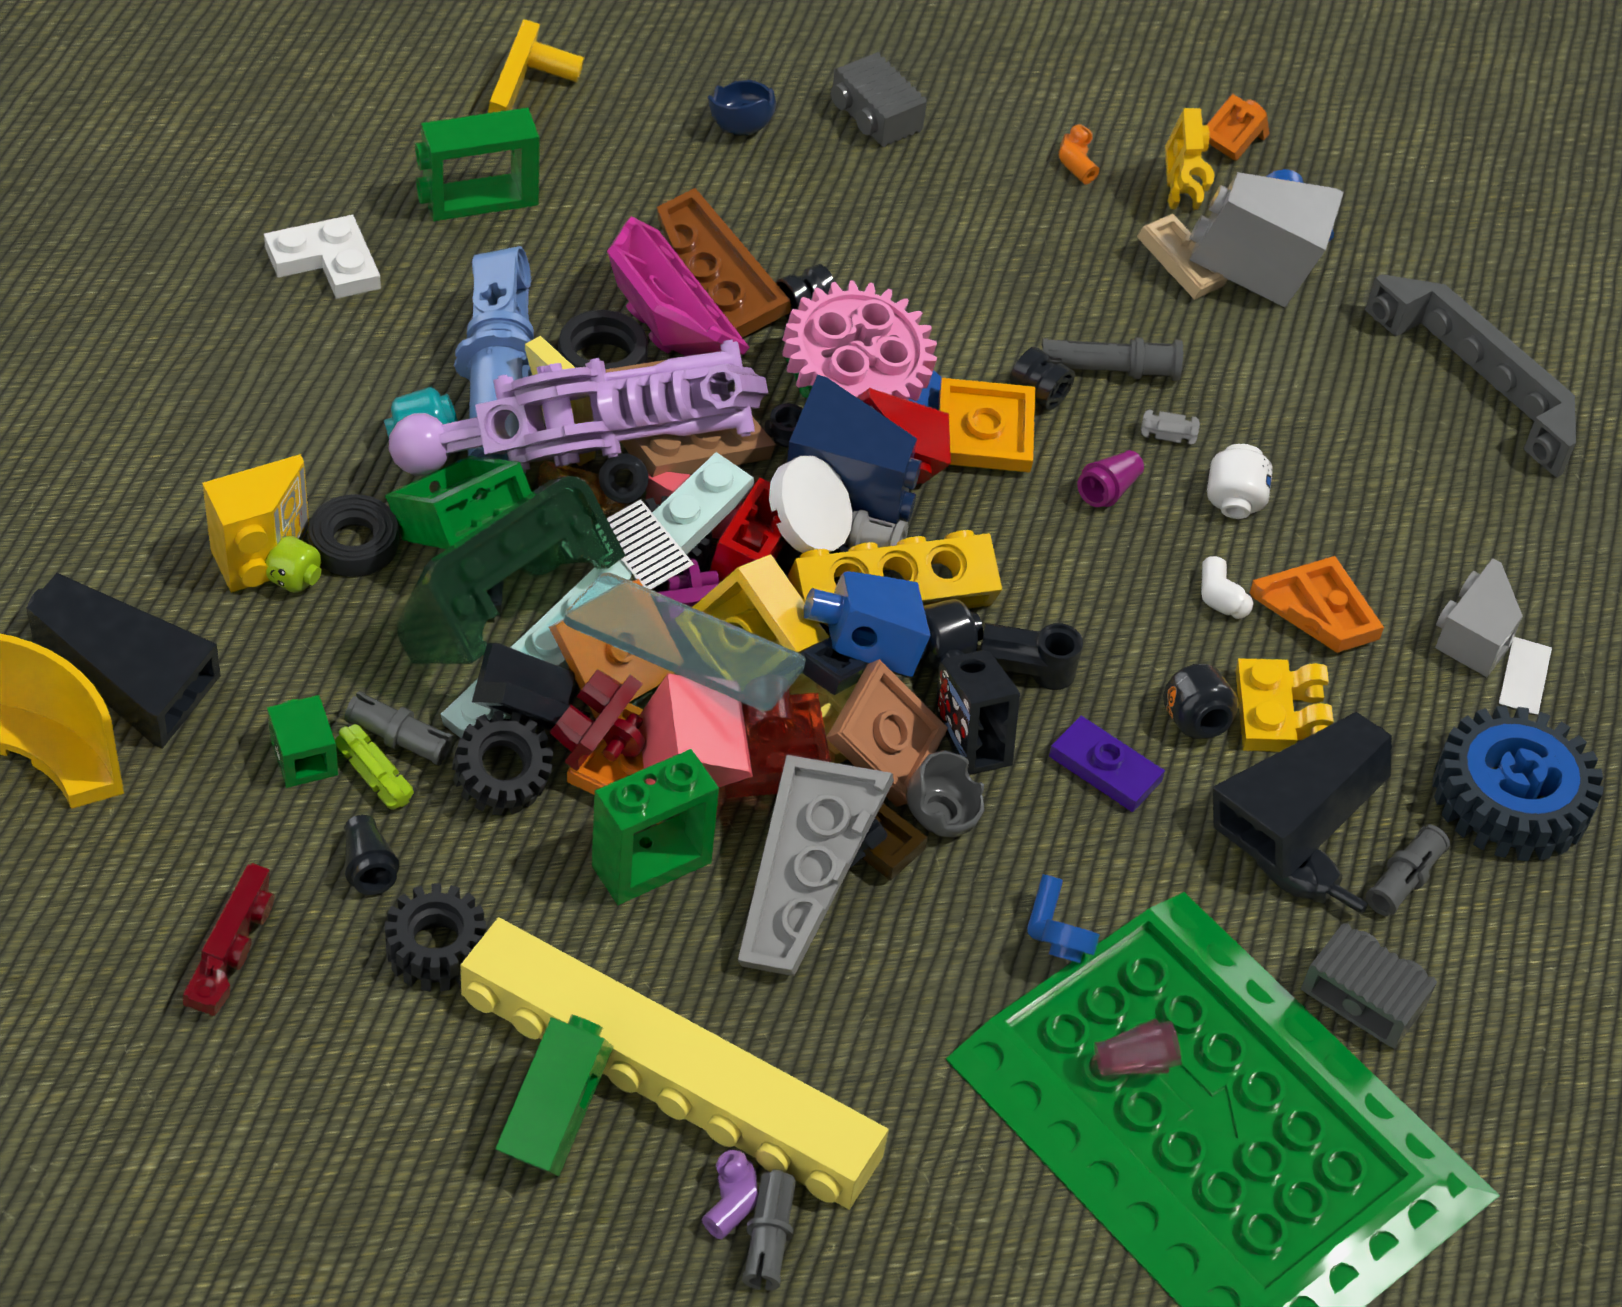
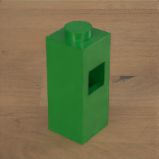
M571 1014L568 1023L551 1017L495 1148L496 1150L556 1176H560L614 1047L605 1038L600 1037L603 1030L602 1026Z

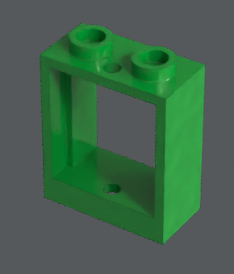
M529 108L421 123L422 142L415 143V155L419 170H423V177H416V188L419 202L421 205L428 204L433 222L539 206L540 137ZM511 150L510 174L444 183L443 160Z
M467 456L385 495L391 512L397 519L403 541L447 550L460 547L538 509L520 462L477 456ZM432 481H435L438 487L432 493L429 486Z
M692 749L595 790L592 867L617 905L623 904L712 863L719 787ZM654 779L656 783L648 785L644 780ZM676 814H679L678 816H676V817H674V818H672V819H669V820H667V821H665V822H663V823H660V824H658V825H656V826H654V827H651V828H649V829H647V830H645V831H642V832H640V833L634 835V833H636V832H638V831H640V830H643V829H645V828H647V827H649V826H652V825H654V824H656V823H658V822H661V821H663V820H665V819H667V818H670V817H672V816H674V815H676Z

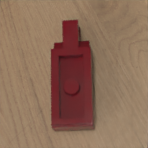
M251 863V865L247 864L201 951V961L183 993L184 1006H189L215 1017L229 998L230 984L227 975L231 968L239 970L243 966L252 942L248 935L255 923L260 925L265 923L274 903L275 894L269 892L270 869Z

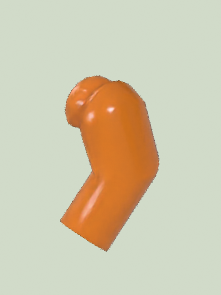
M1077 124L1071 128L1069 134L1064 135L1058 154L1060 161L1082 183L1089 184L1099 174V167L1086 156L1089 149L1087 145L1092 141L1093 135L1088 128Z

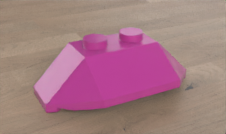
M631 216L621 228L607 253L617 286L629 300L626 307L634 317L647 324L651 332L648 334L650 340L666 353L674 350L684 356L720 352V345L724 344L723 341L733 340V342H738L740 355L745 354L750 348L660 231Z

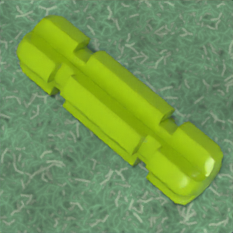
M354 724L349 727H342L335 739L336 748L346 759H349V763L374 792L380 790L377 795L387 808L394 810L407 806L410 803L409 799L414 794L410 783L401 774L396 777L399 774L398 769L373 741L368 744L371 739L361 726Z

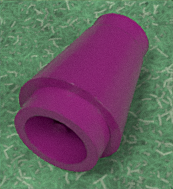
M1127 450L1123 453L1087 464L1083 468L1077 483L1081 497L1093 507H1110L1114 505L1143 473V460L1136 452Z

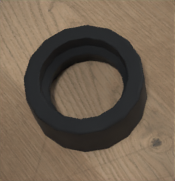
M603 309L586 311L571 318L561 329L558 340V352L575 368L586 367L585 364L590 362L580 357L576 353L578 350L588 345L601 343L615 345L629 354L627 358L618 362L604 364L605 369L647 363L648 340L644 329L633 318L620 312Z

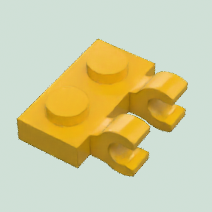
M1201 108L1183 109L1165 146L1167 186L1171 187L1168 195V204L1171 209H1176L1179 205V194L1186 193L1193 200V210H1198L1204 200V191H1209L1214 181L1212 167L1201 158L1202 152H1207L1209 146V128L1207 125H1202ZM1191 175L1199 176L1203 183L1202 186Z
M1238 658L1235 672L1243 751L1280 752L1297 743V740H1303L1333 724L1332 706L1319 703L1324 701L1323 685H1328L1329 682L1326 665L1318 663L1307 664L1296 671L1290 672L1288 660ZM1293 700L1317 704L1309 705L1300 711H1294Z

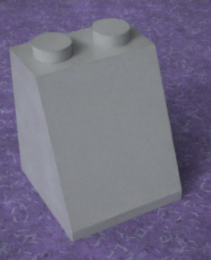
M1238 172L1228 188L1220 185L1208 208V210L1212 211L1209 218L1201 215L1195 224L1189 238L1196 242L1190 261L1215 273L1218 272L1224 275L1223 277L1286 307L1325 252L1344 192L1331 187Z

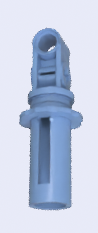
M521 246L473 256V319L467 326V339L462 340L455 349V356L457 358L454 363L457 373L461 377L470 380L469 419L477 417L476 404L497 400L493 380L498 379V376L507 375L508 377H513V380L532 375L525 351V343L534 339V329L528 316L531 272L527 255ZM513 412L507 416L505 421V430L512 438L519 429V420ZM483 446L468 449V456L508 461L507 454H485Z

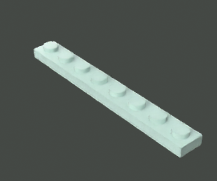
M715 452L652 514L687 555L748 496L754 487V477ZM612 550L510 648L568 670L569 666L549 626L621 586L636 580V577L615 551ZM477 680L441 713L443 725L460 738H462L463 732L469 724L475 726L478 717L486 714L488 720H490L494 713V710L472 702ZM504 714V719L511 718V716Z

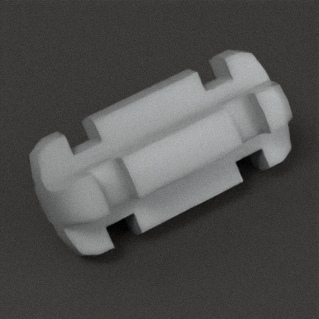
M1151 409L1145 411L1141 424L1142 436L1148 438L1149 433L1155 434V439L1181 443L1182 439H1188L1187 444H1195L1200 426L1197 417L1192 416V420L1189 421L1185 420L1186 415L1160 411L1158 416L1152 415L1153 410Z

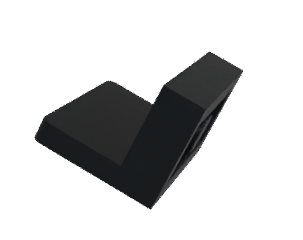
M488 643L472 702L494 711H504V714L511 716L512 712L522 714L520 720L528 723L531 718L538 724V727L551 731L570 706L568 702L575 674L570 670L500 643ZM576 708L588 718L590 717V713Z

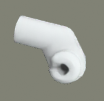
M1216 556L1206 558L1202 563L1201 594L1203 601L1216 611L1225 615H1231L1236 619L1249 615L1253 608V599L1245 593L1241 586L1226 579V561Z

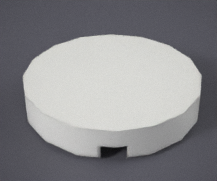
M800 456L777 468L770 483L769 502L771 511L777 510L778 517L781 520V523L776 524L781 535L794 549L802 553L814 549H827L829 552H832L843 545L851 531L852 508L849 494L840 476L828 463L815 456Z

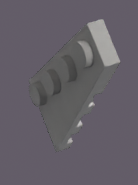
M791 755L786 756L738 957L742 967L795 976L894 781L892 773Z

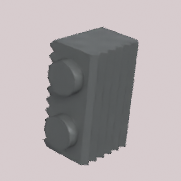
M879 52L834 69L833 86L831 88L832 100L838 109H845L856 120L863 134L871 135L885 148L888 143L892 145L895 140L899 142L902 137L906 139L909 134L913 136L916 131L918 133L921 132L924 126L927 105L925 96L922 97L920 91H916L915 86L911 87L910 81L906 82L905 76L901 77L900 72H896L895 67H891L890 62H886L885 57H881Z
M1343 923L1309 966L1300 990L1395 1050L1424 1011L1437 981L1434 977H1428L1426 971L1416 962L1399 959L1396 953H1389L1388 949L1381 947L1377 939L1371 934L1359 931L1358 929H1351L1349 923Z

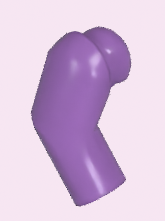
M738 1150L727 1151L717 1160L716 1169L719 1174L718 1181L722 1199L702 1217L705 1228L718 1239H723L757 1205L758 1187L753 1164L747 1161L745 1154Z

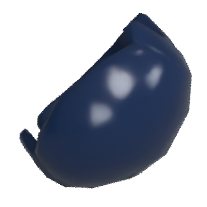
M753 80L735 81L725 87L717 85L714 96H708L713 119L723 131L736 136L751 135L764 128L771 120L776 108L773 89Z

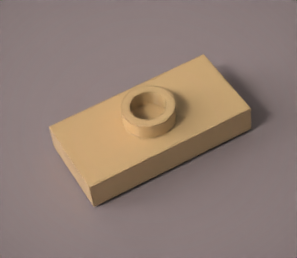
M1174 214L1143 226L1137 238L1194 300L1226 284L1228 279L1223 277L1224 275L1210 271L1190 261L1196 242L1189 239L1190 231Z

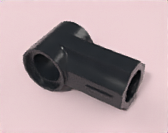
M985 623L980 651L991 652L1004 671L1032 675L1035 682L1040 686L1050 690H1061L1069 687L1074 682L1083 648V639L1075 628L1063 623L1047 625L1041 631Z

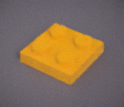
M941 378L938 410L949 413L950 465L1031 473L1034 453L1035 387Z

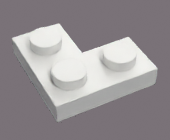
M353 215L264 233L265 248L278 278L323 268L336 299L381 289L380 274Z

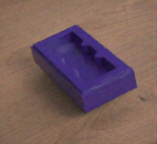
M1082 715L1051 745L1049 753L1050 758L1131 812H1134L1162 782L1165 773L1164 769Z

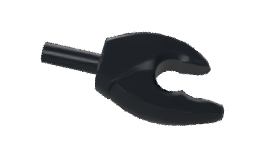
M1319 849L1300 866L1301 868H1297L1285 879H1281L1256 860L1259 867L1278 887L1293 896L1312 899L1314 902L1326 904L1331 897H1334L1360 914H1363L1368 906L1366 901L1340 886L1342 881L1340 870Z

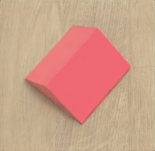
M667 673L639 715L643 720L639 730L645 739V746L642 750L644 769L692 749L718 787L752 777L741 697L738 688L733 685ZM646 779V784L648 785L656 783L654 779Z

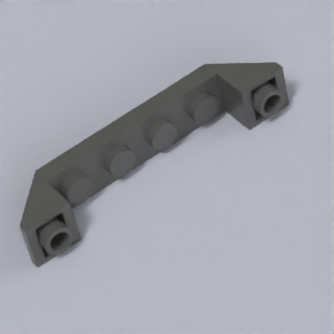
M1384 274L1375 277L1365 310L1395 337L1419 324H1423L1433 335L1438 337L1461 357L1464 362L1469 364L1492 384L1495 389L1500 391L1534 421L1524 450L1556 478L1563 475L1576 444L1575 395L1447 285Z

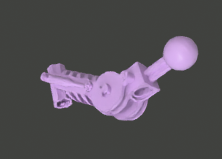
M733 340L723 341L724 344L720 345V352L671 358L654 366L607 373L604 361H600L599 358L591 359L589 363L585 364L586 367L563 370L561 363L539 366L537 367L538 374L513 380V377H508L507 375L498 376V379L493 380L497 400L476 404L477 417L443 424L436 417L429 414L413 413L401 419L389 435V452L394 463L403 471L414 476H426L439 470L451 453L483 446L485 454H507L508 461L520 462L525 474L526 470H530L529 463L554 459L555 467L579 463V454L602 450V455L608 456V458L617 457L621 453L619 441L662 434L688 436L736 428L737 435H741V437L751 436V433L755 432L751 410L759 408L761 400L768 394L765 377L757 375L750 367H743L738 342H733ZM590 397L594 421L575 424L570 401ZM541 406H542V408H543V414H544V419H545V424H546V430H545V426H544V421H543ZM511 412L519 420V429L512 438L505 430V421Z

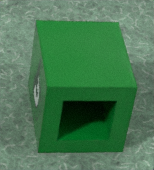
M320 695L304 699H291L282 704L267 707L270 740L286 788L338 776L336 742Z

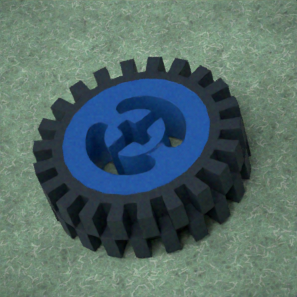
M1496 706L1492 717L1487 709L1484 708L1476 711L1473 720L1467 715L1460 720L1457 728L1453 727L1435 767L1436 771L1433 776L1432 787L1437 788L1434 795L1436 804H1445L1442 816L1447 823L1460 818L1455 832L1462 838L1472 830L1478 833L1473 845L1481 850H1484L1488 840L1497 843L1494 855L1506 858L1510 847L1516 848L1517 860L1529 861L1534 849L1539 860L1550 859L1554 849L1559 855L1567 852L1571 843L1576 845L1581 840L1603 794L1604 787L1600 786L1603 780L1602 769H1594L1598 761L1594 751L1582 754L1587 742L1580 735L1568 741L1566 737L1571 727L1562 721L1555 730L1547 727L1551 716L1543 712L1539 713L1536 722L1528 720L1529 708L1517 707L1513 718H1510L1507 706ZM1539 795L1544 796V798L1536 799Z

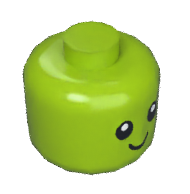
M294 536L283 537L266 558L268 566L266 575L268 579L293 593L301 592L308 588L309 585L313 586L321 576V556L319 551L312 545Z

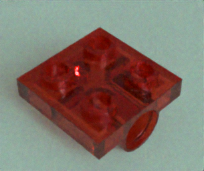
M778 679L758 680L745 689L743 698H741L752 777L725 785L726 798L778 794L787 755L831 762L818 693L790 695L789 686Z

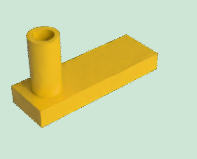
M523 19L491 97L487 113L512 110L529 67L578 82L585 57L536 42L540 24Z

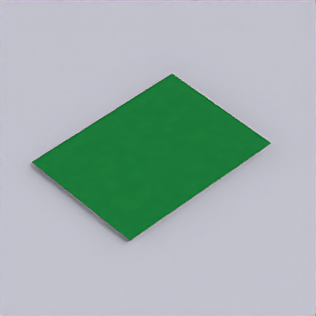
M1185 892L1148 908L1098 943L1094 956L1084 953L1081 963L1072 961L989 1019L946 1058V1061L1180 1307H1366L1500 1197L1483 1178Z

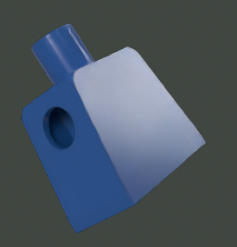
M847 571L841 574L834 593L812 588L805 601L804 618L828 624L832 647L836 652L867 663L880 659L891 671L913 677L931 636L918 582Z

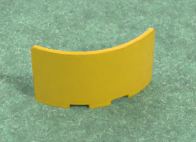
M0 634V755L8 756L11 751L31 759L32 766L46 774L61 789L71 809L124 794L111 717L103 698L94 685L80 670L51 650L24 639Z

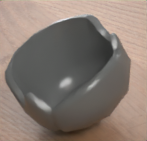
M945 750L929 754L914 772L907 786L906 799L911 813L926 830L937 836L957 837L970 832L985 811L982 795L984 784L982 782H974L968 774L969 761L962 755Z

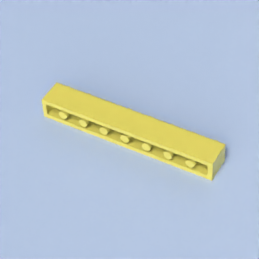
M500 917L496 919L461 964V995L477 1010L484 1013L493 1012L511 1022L521 1034L530 1039L540 1038L542 1040L551 1017L568 1023L571 1014L602 1026L603 1030L600 1037L605 1038L614 1046L603 1074L608 1076L614 1085L629 1093L637 1092L657 1103L664 1113L674 1119H686L706 1130L708 1135L717 1143L726 1147L735 1146L755 1157L758 1163L769 1172L772 1170H782L784 1173L793 1175L796 1181L805 1185L811 1194L824 1202H836L850 1210L883 1158L888 1128Z

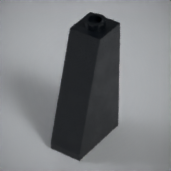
M56 573L44 588L34 592L26 607L33 641L66 659L80 670L94 685L110 708L148 741L159 748H164L221 677L216 643L59 573Z
M1354 712L1213 786L1214 828L1281 879H1285L1300 867L1391 777L1392 735L1358 712Z

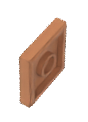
M879 659L866 666L826 739L855 767L892 773L894 781L886 797L898 807L907 804L906 794L910 778L929 754L936 752L948 727Z

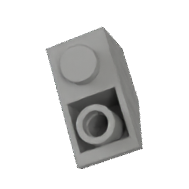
M1495 559L1489 562L1481 574L1473 571L1469 575L1459 593L1461 600L1458 603L1450 600L1436 623V626L1440 627L1442 631L1435 648L1485 677L1489 676L1510 648L1523 617L1502 563Z

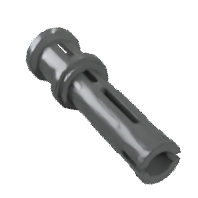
M1142 337L1131 339L1129 344L1042 339V351L1049 355L1050 362L1054 364L1062 363L1070 369L1125 371L1133 379H1140L1142 375L1170 376L1172 381H1180L1183 366V341L1181 339H1175L1172 344L1144 342Z

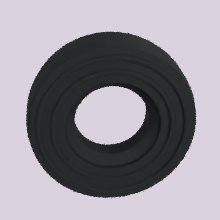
M343 495L325 502L314 512L308 527L309 544L320 553L321 567L337 575L359 577L375 573L392 561L399 545V526L391 509L382 501L366 495ZM348 525H362L368 527L373 532L372 539L359 546L342 545L336 541L334 535L338 529Z

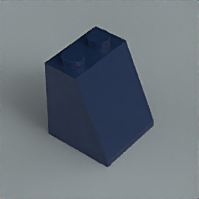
M817 375L789 441L787 462L800 456H815L828 463L840 476L849 494L852 513L859 510L868 511L869 517L897 524L899 520L909 522L916 494L909 492V488H915L922 464L921 460L914 459L917 438L829 378Z

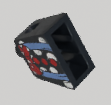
M954 649L943 653L936 663L939 671L936 712L937 717L948 727L945 734L953 752L968 759L969 775L1012 766L1019 709V690L989 651L981 650L964 654L962 651Z

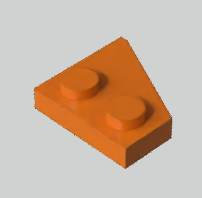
M1336 556L1258 578L1252 582L1249 592L1252 598L1336 653L1380 640L1384 626Z

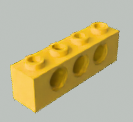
M971 530L956 531L946 535L942 540L926 541L925 537L914 536L900 540L895 546L878 548L877 543H862L849 548L848 552L830 554L827 549H814L804 552L800 555V558H796L788 574L789 581L804 602L812 588L834 593L837 586L834 578L841 576V574L847 571L884 577L883 571L894 570L904 580L918 582L923 606L950 599L960 600L966 604L968 609L991 606L1002 591L990 533L974 535V532ZM931 565H945L951 571L953 578L944 579L937 576Z

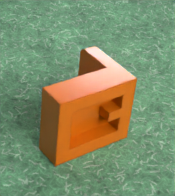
M1234 94L1229 97L1207 124L1209 128V145L1234 161L1240 158L1256 137L1264 141L1270 134L1266 111L1255 101L1248 99L1245 102Z

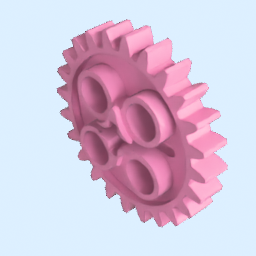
M850 281L847 291H842L833 282L831 283L828 295L821 289L815 288L811 300L802 297L798 310L792 309L782 339L785 342L782 356L790 358L787 372L799 373L796 383L798 388L808 385L813 386L817 375L829 378L855 397H858L868 388H872L906 400L912 399L917 401L922 389H927L937 361V357L933 355L937 342L929 339L932 327L931 325H919L922 316L921 311L911 313L905 311L908 299H902L897 303L891 301V289H887L880 296L875 294L873 283H869L865 292L858 290L854 281Z

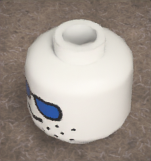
M1248 444L1228 446L1224 451L1216 454L1211 461L1207 486L1209 501L1215 507L1221 509L1222 514L1234 519H1243L1248 517L1250 513L1262 510L1269 501L1272 464L1263 455L1261 450Z

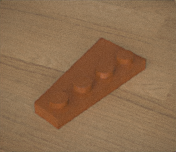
M696 188L657 207L658 220L667 242L741 337L791 313L790 299Z

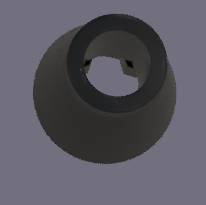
M618 454L617 457L609 458L602 465L599 473V484L603 493L609 499L618 503H629L637 500L643 495L648 485V471L644 463L631 454ZM621 468L629 469L633 473V482L627 487H621L615 482L614 475Z
M357 815L350 818L344 825L346 836V879L362 894L376 895L383 893L396 882L400 867L399 860L380 833L373 817Z

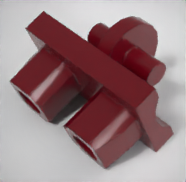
M598 669L595 671L577 697L597 711L599 716L595 721H592L570 705L550 731L561 744L572 751L565 760L567 765L578 771L602 739L607 744L602 754L609 761H616L620 754L627 757H636L640 754L645 746V739L638 730L643 724L642 718L635 713H630L626 720L618 717L643 683L630 674L624 683L620 684Z

